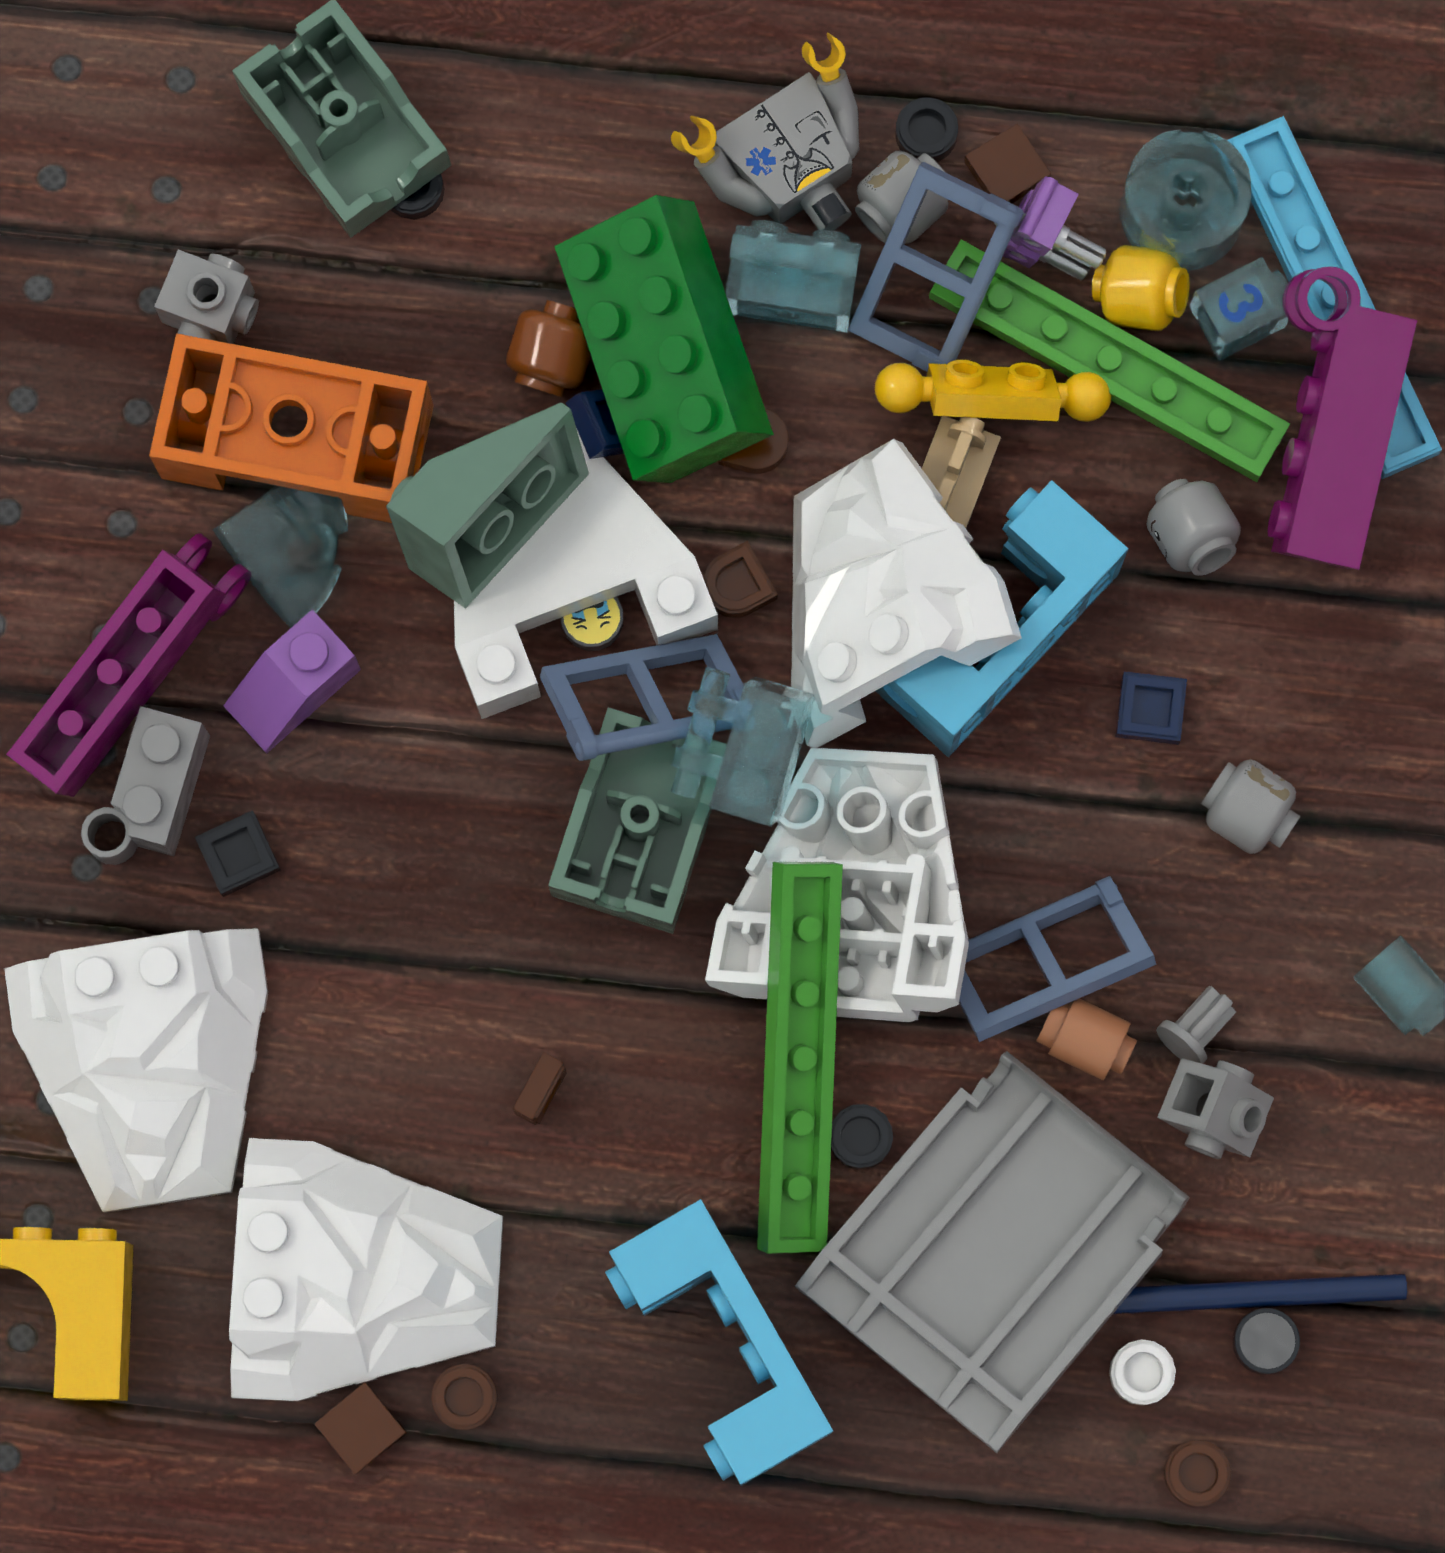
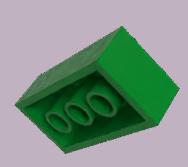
M655 195L554 246L633 480L672 483L774 435L694 201Z

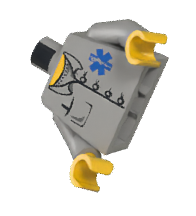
M827 33V38L831 43L832 49L831 54L825 60L816 61L813 47L807 41L801 49L802 57L806 63L820 72L816 80L808 72L718 131L715 130L713 124L708 120L691 115V121L699 129L698 139L691 146L682 133L673 131L671 135V142L677 150L696 156L694 166L721 202L756 217L768 214L777 223H783L800 211L805 210L822 235L841 226L852 214L835 189L851 178L852 159L855 158L860 150L858 106L846 71L840 69L846 55L845 48L841 41L830 33Z

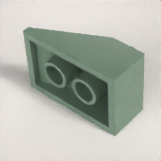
M558 403L432 458L414 476H409L402 480L394 490L386 508L408 568L466 609L589 475L571 409L563 403Z

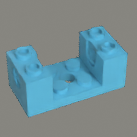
M1052 480L1040 493H1037L1030 487L1009 509L1006 514L1009 520L1002 528L1008 536V541L1003 545L1001 554L1040 588L1020 611L1022 617L1017 624L1022 638L978 661L979 664L975 668L972 665L967 666L944 656H939L875 691L947 757L961 745L1119 575L1129 548Z
M701 1199L609 1251L616 1265L605 1272L625 1309L638 1304L644 1316L712 1277L715 1285L706 1290L712 1305L725 1327L736 1321L740 1326L748 1343L739 1347V1351L757 1383L760 1384L770 1379L774 1386L773 1389L708 1426L714 1439L703 1446L723 1481L735 1475L740 1486L833 1432Z

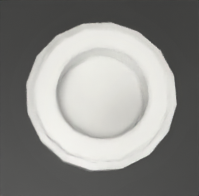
M1141 1339L1127 1343L1116 1352L1110 1363L1109 1376L1112 1387L1119 1397L1131 1404L1144 1406L1158 1402L1169 1393L1174 1384L1176 1369L1173 1358L1163 1346L1154 1341Z

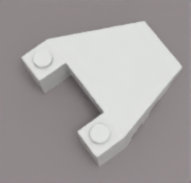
M579 433L578 436L589 475L466 609L454 601L455 649L481 719L541 697L536 677L519 633L635 590L656 645L693 639L718 630V614L695 556L604 457L589 459Z

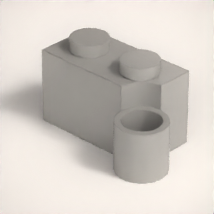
M140 706L112 797L111 805L114 808L103 807L94 810L86 817L82 824L81 837L84 846L97 860L105 864L117 865L131 858L137 847L175 856L210 739V734L201 722ZM115 821L124 824L126 829L125 838L119 847L111 851H101L96 848L94 843L95 834L104 823Z

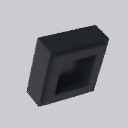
M253 810L195 837L223 897L281 871Z

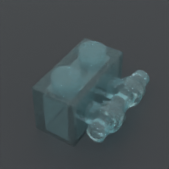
M767 220L752 221L751 227L737 225L736 232L732 237L731 262L725 292L732 314L848 333L860 263L861 244L852 243L848 235L832 230H816L813 232V236L788 233V227Z
M706 667L700 689L692 690L687 710L693 714L684 745L676 747L671 764L677 768L671 792L694 799L701 776L715 778L717 781L709 808L771 827L782 816L815 702V696L812 693L755 676L744 684L740 701L738 702L724 697L730 674ZM717 720L733 724L724 757L708 753Z

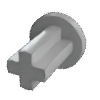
M1208 986L1175 1023L1164 1020L1157 1027V1034L1164 1045L1180 1060L1183 1058L1203 1064L1207 1060L1204 1047L1236 1013L1231 1007L1233 1002L1225 994L1220 995L1213 986Z

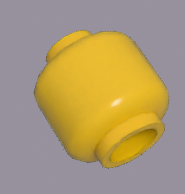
M1123 245L1111 253L1105 265L1101 264L1096 268L1092 280V297L1095 302H1101L1102 312L1106 320L1115 326L1161 331L1172 322L1174 317L1180 318L1186 309L1190 288L1189 273L1186 268L1180 267L1177 257L1167 250Z

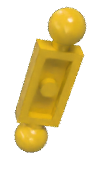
M953 360L948 364L929 363L927 377L922 376L912 365L893 363L886 366L879 373L875 381V395L878 402L886 410L893 413H906L915 409L921 402H930L933 416L1058 421L1060 408H1064L1072 418L1082 422H1090L1103 416L1111 403V394L1106 381L1095 373L1081 372L1072 375L1065 383H1057L1052 369H1043L1036 364L1025 362L1015 363L1010 367L981 366L970 360Z

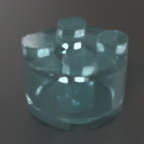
M1173 130L1156 136L1146 143L1135 156L1122 192L1119 214L1127 239L1132 246L1147 247L1171 255L1178 261L1180 267L1186 268L1188 272L1213 264L1230 251L1243 228L1251 204L1249 168L1239 151L1230 142L1217 134L1206 131L1197 133ZM1176 195L1182 200L1192 195L1197 199L1195 207L1188 203L1183 206L1179 205L1175 201Z

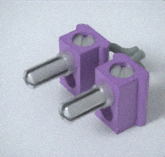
M1045 176L1036 185L1034 190L1031 189L1022 198L1018 207L1023 210L1024 214L1018 227L1015 228L1003 257L1010 258L1027 268L1033 266L1038 260L1044 263L1047 262L1081 281L1088 275L1091 267L1096 269L1103 263L1106 249L1078 235L1064 225L1079 194L1059 184L1054 178Z

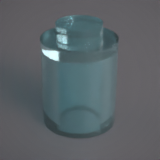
M1401 935L1353 977L1404 1035L1415 1027L1422 1036H1425L1445 1018V983Z

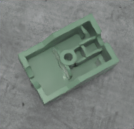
M330 0L296 25L297 37L290 45L279 50L275 44H268L233 69L232 72L244 100L264 126L276 137L290 160L312 184L326 207L351 238L451 166L447 149L411 104L392 72L337 1Z
M608 707L599 734L650 725L651 723L641 717ZM699 735L597 755L596 758L591 759L580 786L548 885L551 896L673 934L692 870L704 839L712 807L730 757V745Z

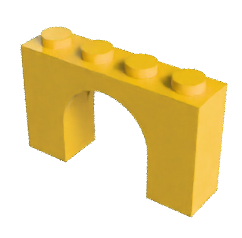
M14 1227L13 1239H0V1269L17 1270L32 1278L43 1289L52 1305L56 1321L53 1398L60 1400L128 1401L134 1245L126 1241H117V1230L80 1228L78 1229L77 1240H52L51 1228Z

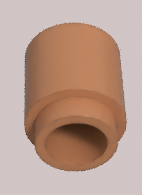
M1079 998L1050 1011L1036 1042L1050 1048L1048 1055L1104 1081L1109 1070L1120 1075L1122 1074L1137 1040L1126 1035L1131 1025L1130 1022Z

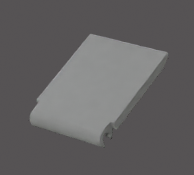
M1008 1051L1001 1055L1000 1062L994 1072L987 1079L982 1077L972 1095L963 1088L957 1091L823 1248L795 1285L800 1292L995 1453L999 1452L1162 1256L1163 1249L1155 1243L1179 1215L1190 1198Z

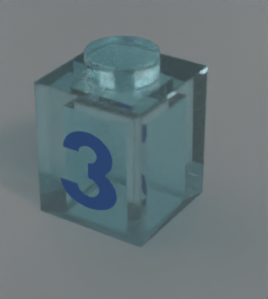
M1263 257L1195 290L1190 309L1219 361L1268 337L1287 325L1288 319L1283 309V293L1288 283L1279 270L1271 273Z

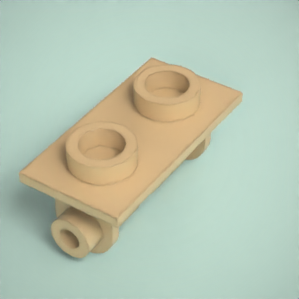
M942 416L922 470L943 497L940 504L950 518L967 528L1001 437L984 431L985 423L978 418L960 417L958 421Z

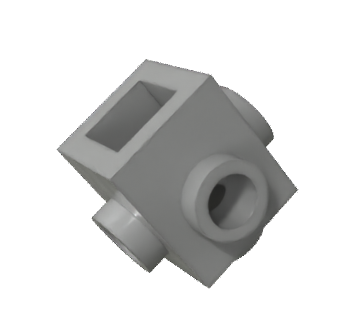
M178 249L154 307L161 322L177 328L178 334L234 344L238 332L244 335L249 332L257 314L259 300L253 298L255 291L248 275L243 274L245 268L238 262L218 254H210L208 260Z
M1181 1058L1157 1118L1187 1134L1185 1146L1201 1154L1221 1159L1224 1150L1251 1157L1259 1134L1264 1128L1274 1097L1253 1086L1251 1083L1255 1075L1237 1065L1219 1060L1216 1067Z

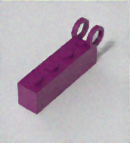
M1328 266L1298 273L1288 282L1283 293V309L1287 319L1299 330L1312 333L1311 350L1317 351V357L1312 376H1305L1298 392L1296 410L1298 413H1302L1303 417L1298 438H1291L1284 453L1282 474L1289 477L1283 501L1277 500L1271 510L1268 522V536L1274 538L1271 552L1342 569L1359 570L1417 320L1360 306V290L1354 278L1343 269ZM1316 280L1327 283L1335 296L1333 312L1326 320L1317 318L1308 306V292Z
M202 533L193 536L176 555L162 550L6 755L56 794L74 797L136 717L140 706L146 704L209 620L214 622L221 618L237 601L246 588L252 572L242 564H237L220 579L216 586L200 575L197 570L206 559L212 547V541Z

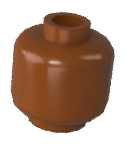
M546 300L543 311L529 309L519 315L506 355L507 366L517 373L515 383L562 397L564 388L574 389L582 384L591 354L581 324L579 323L576 309Z

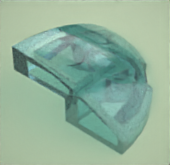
M275 486L212 530L235 563L242 564L252 572L249 580L278 616L291 628L312 609L317 613L331 594L342 569L338 564L334 565L338 535L348 531V519L339 497Z

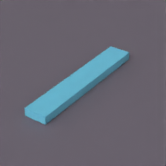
M1282 116L1228 139L1225 148L1288 281L1298 273L1306 270L1328 266L1337 267L1348 272L1356 281L1360 290V306L1376 310L1285 117ZM1316 280L1308 292V306L1317 318L1326 320L1333 312L1335 296L1327 283ZM1406 372L1381 474L1382 479L1433 458L1442 451Z

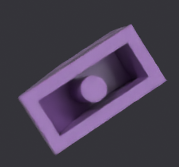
M312 609L264 651L223 706L267 754L354 677L361 668L355 655Z

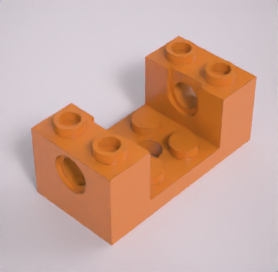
M176 333L149 457L161 479L223 491L226 476L339 497L347 515L392 523L386 505L390 502L392 494L399 483L409 476H414L421 468L434 405L428 383L424 380ZM286 406L299 407L307 414L306 427L301 433L293 437L280 436L272 429V419L275 413Z

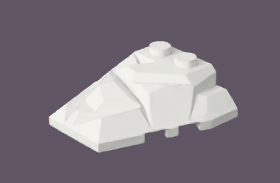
M895 439L794 495L791 691L806 744L813 748H818L866 722L860 701L861 698L933 659L944 656L971 666L1022 638L1005 581L993 566L983 563L969 544L973 540L972 536L962 524L950 518L940 504L943 498L905 445Z
M810 748L773 816L778 825L762 853L754 851L745 867L750 876L734 905L726 903L716 920L705 981L713 988L742 998L767 999L773 862H835L843 864L837 1017L912 1022L918 1020L920 1011L940 1012L959 1005L969 941L961 905L959 883L952 853L938 762L933 754Z
M258 928L226 929L202 933L199 930L181 931L61 950L51 953L49 958L26 961L4 968L13 1033L31 1065L102 1212H115L232 1193L247 1114L245 1104L251 1072L254 1073L258 1054L255 1049L262 1013H265L268 999V986Z
M249 1138L244 1163L243 1188H240L236 1222L229 1340L232 1342L230 1367L231 1398L298 1402L318 1396L317 1394L353 1384L359 1385L414 1367L417 1369L496 1347L503 1216L431 1187L423 1186L375 1165L367 1164L314 1141Z

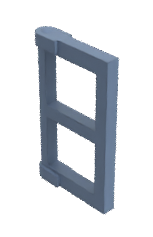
M922 162L916 171L848 331L912 362V365L928 371L929 363L948 364L956 360L1012 234L1020 223L1024 214L1023 210L992 193L988 194L940 169ZM928 190L997 223V227L974 278L904 245ZM896 263L965 297L941 351L873 318Z
M717 634L549 665L541 669L540 679L567 732L566 737L579 761L594 759L597 755L739 727L741 729L756 727L760 723V713L757 704L747 685L744 686ZM703 659L729 709L673 720L649 669ZM626 674L651 724L595 735L570 684Z
M1108 876L1096 881L1095 885L968 940L969 947L966 962L1024 938L1050 987L987 1013L964 970L959 1005L978 1041L981 1042L1156 965L1153 952L1125 905L1117 885ZM1101 904L1125 946L1127 953L1066 979L1040 930Z

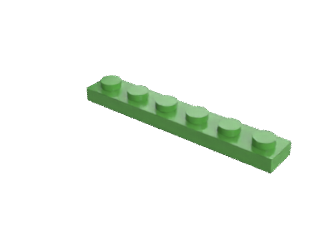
M961 239L946 266L974 278L985 252ZM1001 261L973 321L975 325L1068 377L1081 372H1092L1101 376L1109 387L1112 402L1255 482H1258L1290 426V423ZM937 283L934 284L929 294V299L958 314L965 298Z
M773 862L757 1238V1249L767 1254L821 1252L827 1245L843 864L835 862Z

